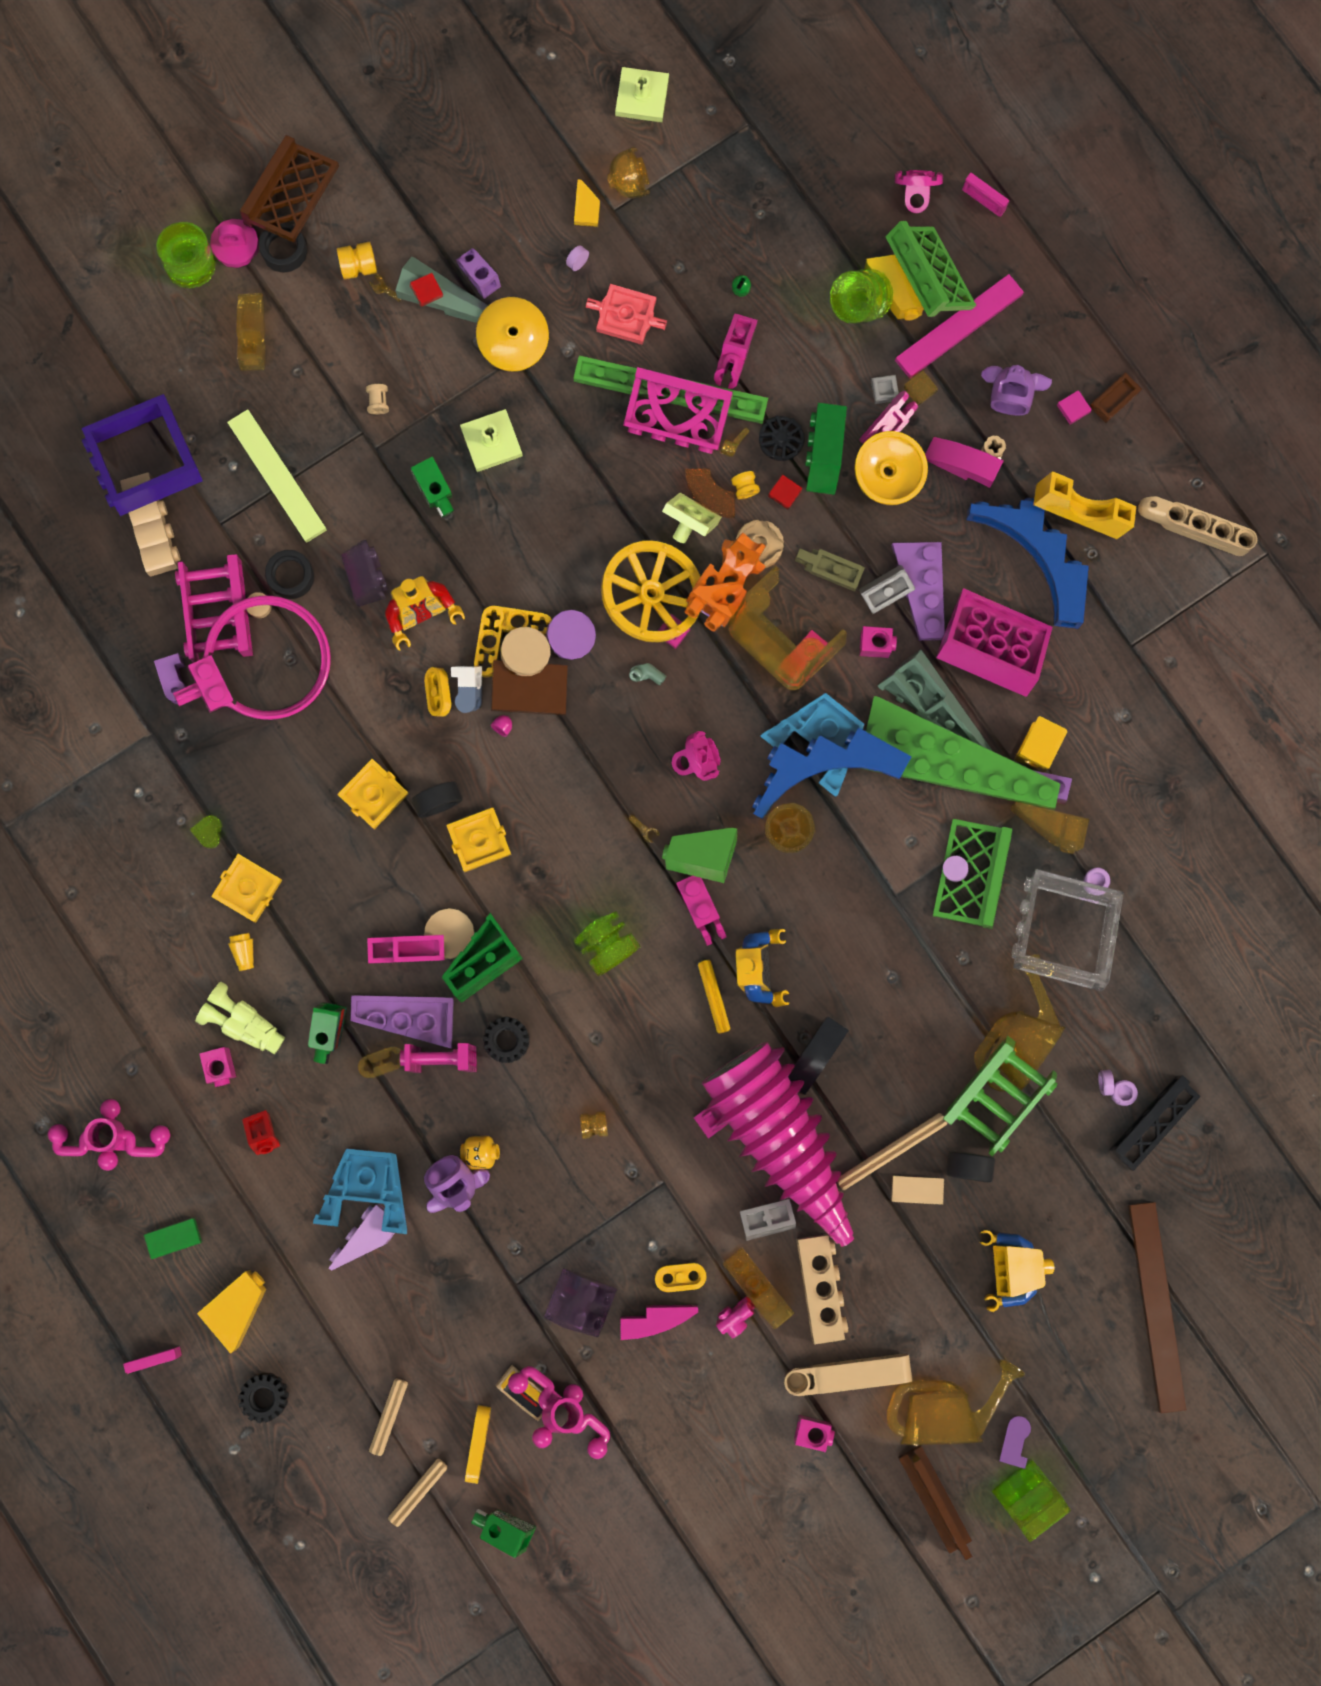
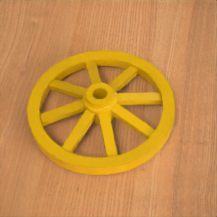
M658 541L636 542L621 549L607 565L601 583L603 604L611 620L626 634L646 642L669 641L685 633L698 616L692 618L688 615L680 625H677L661 602L687 607V599L664 593L687 578L690 579L693 589L700 578V574L693 562L677 548ZM636 553H658L650 580H647ZM667 556L677 562L684 571L661 584L658 580L665 557ZM627 557L641 586L614 574L617 566ZM612 583L638 594V596L616 605L612 595ZM647 593H651L653 597H649ZM642 603L644 606L640 625L637 627L629 622L620 612ZM651 607L656 610L669 630H647Z

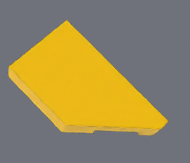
M578 179L574 225L598 227L600 200L582 180Z

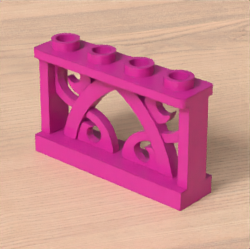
M637 367L623 426L629 427V433L642 436L643 431L652 433V439L665 442L666 437L676 439V445L689 448L691 443L699 445V451L712 454L713 449L719 450L733 392ZM642 380L647 381L649 399L637 401ZM663 388L670 390L668 398L658 399L657 395L663 396L661 393ZM680 390L686 391V403L696 415L680 425L673 426L664 415L660 404L672 402L678 396ZM696 396L702 399V402L697 404L703 407L701 411L692 404V399ZM718 400H722L724 403L718 423L709 414ZM650 404L652 409H647L642 413V415L648 414L650 416L649 422L640 423L635 416L636 410L642 405ZM704 419L709 420L715 428V433L710 439H702L698 435L700 429H705L708 432L706 425L702 423ZM657 421H659V423L666 431L654 429L651 427H653L657 423ZM691 429V435L693 438L677 434L686 432Z

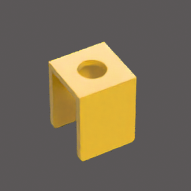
M1039 716L1036 722L1031 724L1014 760L1036 771L1046 772L1050 768L1067 734V729Z

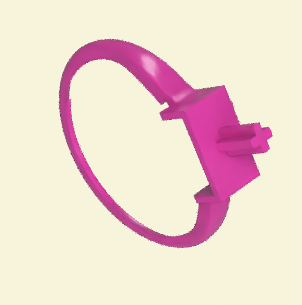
M255 596L244 599L229 607L219 616L208 634L203 658L188 665V670L195 683L174 692L173 695L179 707L202 697L209 713L222 707H228L244 716L262 720L281 719L294 715L309 706L317 698L327 681L331 659L327 637L316 618L304 607L291 600L277 596ZM259 605L279 606L299 615L315 633L321 650L320 673L311 691L298 703L276 711L252 709L237 701L233 704L232 701L234 700L212 657L216 639L224 625L237 613Z

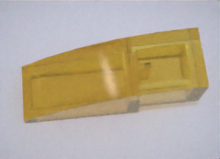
M262 293L238 294L236 334L238 337L237 360L241 371L265 370V319Z

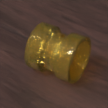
M605 1111L597 1112L595 1115H589L588 1113L580 1114L583 1139H590L593 1135L600 1137L608 1136Z

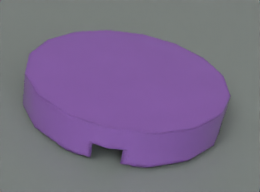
M575 610L560 612L553 617L547 626L546 638L550 649L560 658L568 660L581 658L590 652L595 643L596 633L594 625L590 618L582 612Z

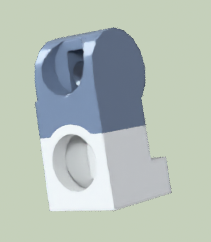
M482 666L451 667V677H458V695L455 698L457 709L463 713L478 710L482 704Z

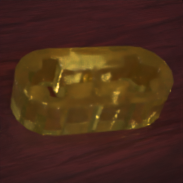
M389 1047L367 1055L359 1061L358 1071L366 1078H375L403 1067L400 1066V1058L397 1060V1065H394L393 1062L385 1064L384 1059L391 1057L390 1052L392 1051L395 1054H400L402 1049ZM367 1060H370L371 1063L380 1061L381 1065L373 1069V1074L369 1071H364V1067L367 1066Z

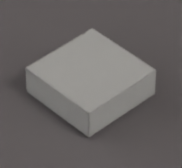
M896 375L871 379L875 404L892 402L896 395H898Z

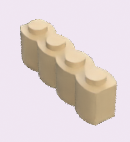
M148 472L120 480L122 491L154 478ZM157 500L129 512L146 573L150 577L178 569L177 561L181 560L177 547L172 546L171 538H174V533L170 523L166 524L164 516L168 515L163 500Z

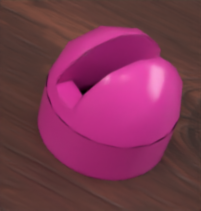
M501 715L494 719L491 728L499 735L507 737L512 729V721L508 716Z

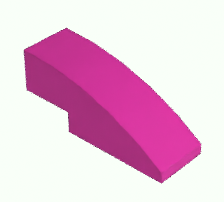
M933 437L925 453L927 462L965 480L967 478L975 480L989 488L1003 463V460L978 449Z
M444 935L367 938L369 964L445 960Z
M646 1305V1316H621V1340L648 1337L670 1330L697 1314L698 1305Z

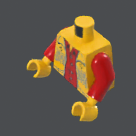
M423 576L413 580L405 579L401 586L391 591L392 600L389 601L385 610V616L391 633L395 634L392 641L399 651L400 641L404 640L408 647L411 645L407 636L401 632L402 629L405 631L446 611L445 608L449 609L448 615L453 624H456L453 617L456 614H460L465 619L462 608L454 605L455 601L447 588L442 583L428 582Z

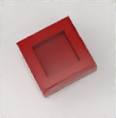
M432 273L410 282V287L421 307L443 297V293Z
M782 475L770 491L768 497L789 510L803 488Z

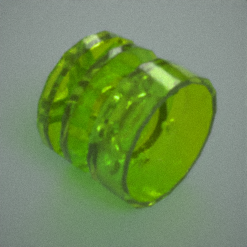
M189 222L173 223L163 229L158 236L156 247L158 256L170 280L184 288H195L208 282L214 274L216 263L206 234L202 229Z
M876 269L845 272L833 282L830 290L832 310L839 319L846 323H862L879 319L889 311L893 302V289L890 280L884 273Z
M617 911L601 916L590 923L574 940L577 947L586 942L589 943L581 950L582 955L592 951L595 952L596 955L589 961V965L598 977L623 962L641 947L632 933L622 937L618 934L626 926L624 921L613 927L612 924L620 918Z

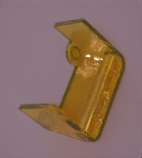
M775 565L748 591L729 621V632L785 688L797 690L846 644L847 632L842 629L826 646L816 638H806L798 646L788 639L762 614L770 605V595L768 592L779 583V568Z

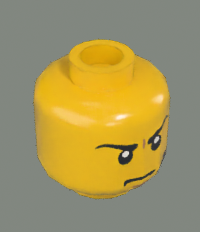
M471 1136L466 1139L465 1143L461 1144V1160L471 1170L490 1169L494 1165L495 1160L499 1159V1145L494 1144L490 1136Z

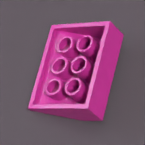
M963 588L941 640L936 658L1027 697L1039 680L1053 627Z

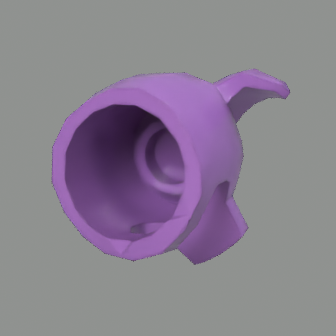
M1013 365L1004 369L998 366H990L984 369L981 374L986 382L994 383L991 393V408L1008 415L1028 414L1033 402L1034 392L1047 390L1052 384V379L1037 373L1031 374L1019 365Z
M454 1155L441 1158L430 1166L424 1176L425 1185L433 1195L426 1203L427 1211L434 1213L447 1207L454 1208L458 1212L467 1210L471 1205L470 1200L475 1194V1189L482 1187L488 1182L490 1173L484 1169H477L472 1172L459 1157Z

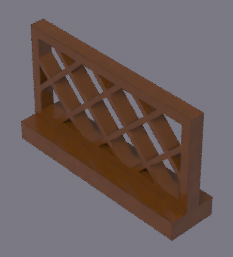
M285 135L240 210L244 225L251 228L255 225L291 242H295L336 173L339 163L296 144L294 138ZM298 154H302L308 157L309 162L295 165L294 160ZM323 164L330 167L326 173L317 175L315 170L316 166ZM312 168L314 176L301 180L298 172ZM295 173L298 181L284 185L283 179L285 175ZM317 182V190L306 194L303 186ZM300 187L303 195L289 199L287 190ZM284 192L287 200L277 203L272 202L274 194ZM305 201L307 205L305 210L294 213L292 205ZM289 206L291 214L278 218L275 210ZM273 211L275 219L266 222L259 219L262 213ZM294 220L295 227L291 233L281 228L280 224Z
M919 1445L899 1456L898 1459L949 1554L958 1549L965 1560L973 1557L966 1545L972 1540L922 1446Z

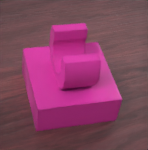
M718 1108L703 1110L694 1117L708 1139L728 1125L716 1126L723 1115Z

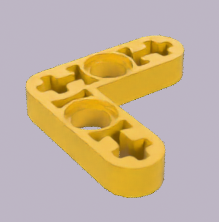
M500 606L487 607L482 614L474 659V666H479V663L483 664L485 660V654H480V652L483 651L489 654L488 662L492 667L482 671V677L492 676L493 661H498L503 632L509 633L517 629L511 625V619L514 616H522L525 619L522 627L529 626V617L532 618V623L540 624L541 620H545L546 625L552 620L551 617L544 613ZM493 612H496L497 617L500 618V620H495L494 630L499 629L498 632L484 630L485 627L490 629L491 622L487 616H492ZM531 625V628L539 631L538 626ZM544 627L543 631H540L545 637L547 627ZM491 635L496 638V645L494 647L487 648L483 645L482 641L486 636Z

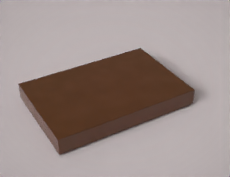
M494 660L491 711L565 715L568 665L547 664L538 674L520 676L505 667L503 661Z

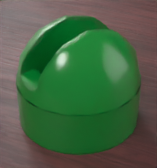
M744 275L736 276L732 281L733 293L743 297L750 292L751 281ZM744 281L741 289H738L739 283Z

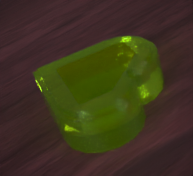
M209 815L189 830L204 847L212 849L220 843V835L218 833L221 831L222 823L216 816Z

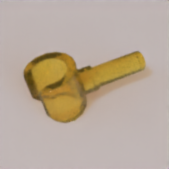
M374 275L380 282L378 285H373L369 282L375 293L381 294L384 292L398 302L402 300L397 298V294L386 286L381 275Z
M744 428L733 442L726 439L722 445L721 453L730 457L734 456L738 445L749 433V430Z
M633 815L629 817L628 820L643 833L646 842L653 843L647 836L649 831H653L657 836L660 835L657 829L648 828Z

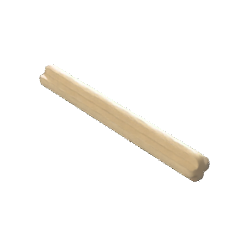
M941 1113L936 1114L842 1174L837 1184L842 1190H846L946 1126L947 1121L943 1119L944 1116Z

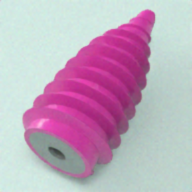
M768 1042L761 1043L734 1058L702 1082V1085L712 1098L705 1110L718 1108L723 1114L716 1126L729 1124L734 1131L727 1141L740 1139L745 1145L739 1157L752 1155L757 1160L751 1172L764 1170L770 1175L764 1187L777 1184L784 1190L780 1200L791 1198L799 1205L796 1212L804 1210L814 1220V1223L816 1222L836 1244H840L841 1247L846 1246L854 1240L852 1236L854 1232L847 1218L848 1213L844 1210L841 1200L844 1193L838 1191L836 1185L841 1172L831 1171L830 1167L837 1153L835 1151H824L823 1148L830 1134L828 1132H816L815 1128L820 1123L822 1115H808L807 1113L813 1098H799L798 1096L804 1081L790 1082L788 1076L795 1065L780 1064L779 1058L785 1048L771 1049Z

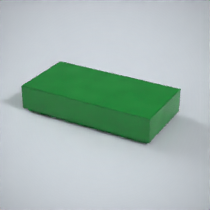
M195 1218L144 1235L151 1260L202 1243Z

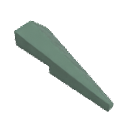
M411 256L402 268L395 290L397 298L419 304L410 287V282L432 273L443 293V297L425 306L443 310L445 315L478 323L479 317L488 305ZM510 328L508 332L514 333L516 328Z
M921 649L903 661L877 685L882 691L886 689L896 696L898 702H905L914 708L916 714L992 751Z

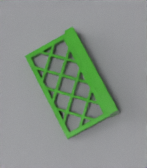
M900 221L889 232L886 239L928 317H935L940 311L972 310L976 306L934 227H909L907 221ZM925 235H928L929 238L931 239V241L928 240V239H927L926 237H924V236H925ZM922 245L929 249L931 252H928L926 249H924ZM932 265H934V266H936L938 269H940L941 272H939L937 269H935ZM943 284L951 289L952 292L943 287Z
M957 819L952 820L944 862L951 857L953 852L961 849L968 859L966 860L967 864L970 863L977 875L966 882L963 879L961 881L963 884L950 892L945 884L946 877L942 869L933 917L993 929L1012 828H999ZM957 826L968 828L973 836L960 843L955 836ZM973 829L980 830V831L975 834V832L973 831ZM986 831L996 833L994 843L986 848L978 838V836ZM975 839L982 848V851L970 858L963 846ZM955 840L957 846L952 849L953 842ZM993 848L992 856H990L988 851ZM985 853L990 860V866L980 872L973 860ZM988 872L986 881L983 875ZM980 877L985 884V890L975 897L968 884ZM965 887L973 899L960 906L953 894ZM944 888L948 893L945 896H943ZM983 896L982 905H981V904L979 903L978 899ZM951 897L957 909L950 914L939 912L941 902ZM976 902L980 908L979 919L967 917L963 909ZM960 911L963 916H959V915H955V914Z

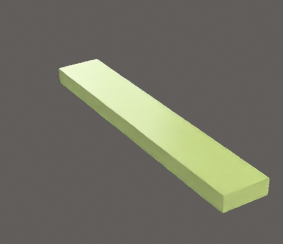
M249 410L228 421L229 426L305 542L307 543L327 531Z

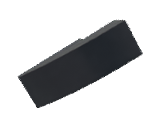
M828 1016L809 1041L788 1076L790 1082L804 1081V1085L800 1089V1092L804 1095L811 1088L849 1031Z

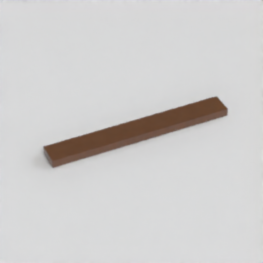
M1156 1203L1131 1204L1128 1207L1159 1413L1185 1411L1187 1409Z

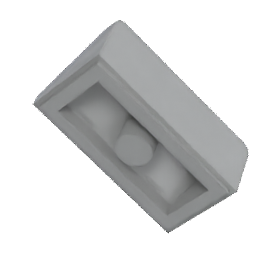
M899 565L861 587L859 591L872 614L914 591L915 587L903 566Z

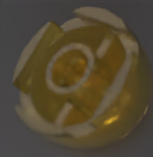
M634 146L619 152L612 159L610 174H607L610 187L612 189L615 188L623 197L630 199L640 198L650 193V190L645 188V184L648 185L650 183L642 157H636L634 153L638 150Z
M796 803L775 807L768 815L765 823V835L769 844L783 853H797L805 849L812 841L815 833L811 813L804 806Z

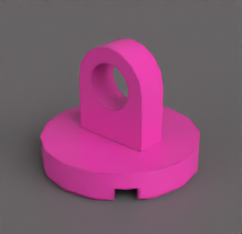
M928 170L906 171V175H902V171L895 173L894 182L906 185L905 205L909 211L921 213L928 207L931 186L943 184V174L941 172H938L936 176L935 172ZM921 194L924 198V204L920 207L913 206L911 196Z
M230 219L223 221L211 234L210 245L212 252L217 260L227 267L239 268L246 266L259 252L258 235L254 228L244 225L243 220Z
M697 731L691 733L686 739V749L674 754L672 767L675 772L680 775L695 773L703 781L714 779L719 775L720 770H717V766L720 765L719 752L714 741L711 738L705 737V732ZM682 756L688 759V769L681 765Z

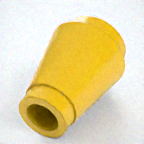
M249 933L230 936V943L228 945L239 971L254 968L253 938H250Z

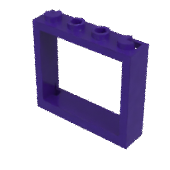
M164 394L82 428L85 438L81 439L87 453L92 452L93 456L89 458L95 471H100L101 475L97 476V479L102 489H107L108 491L105 498L110 508L115 506L120 516L203 481ZM163 416L184 466L118 493L97 443Z

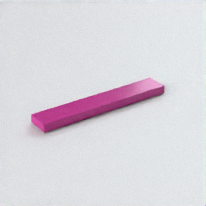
M1008 274L974 299L976 306L972 310H960L897 356L895 359L896 363L911 379L1020 298L1024 291Z

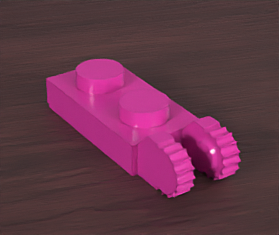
M906 391L898 393L891 404L886 407L861 436L860 442L864 444L869 438L881 432H900L909 422L908 419L918 409V405L913 401L900 411L899 409L908 399L909 394Z
M691 876L677 882L676 885L696 928L700 930L706 945L712 944V938L707 932L705 925L712 922L721 940L726 938L727 936L719 921L720 917L702 878Z

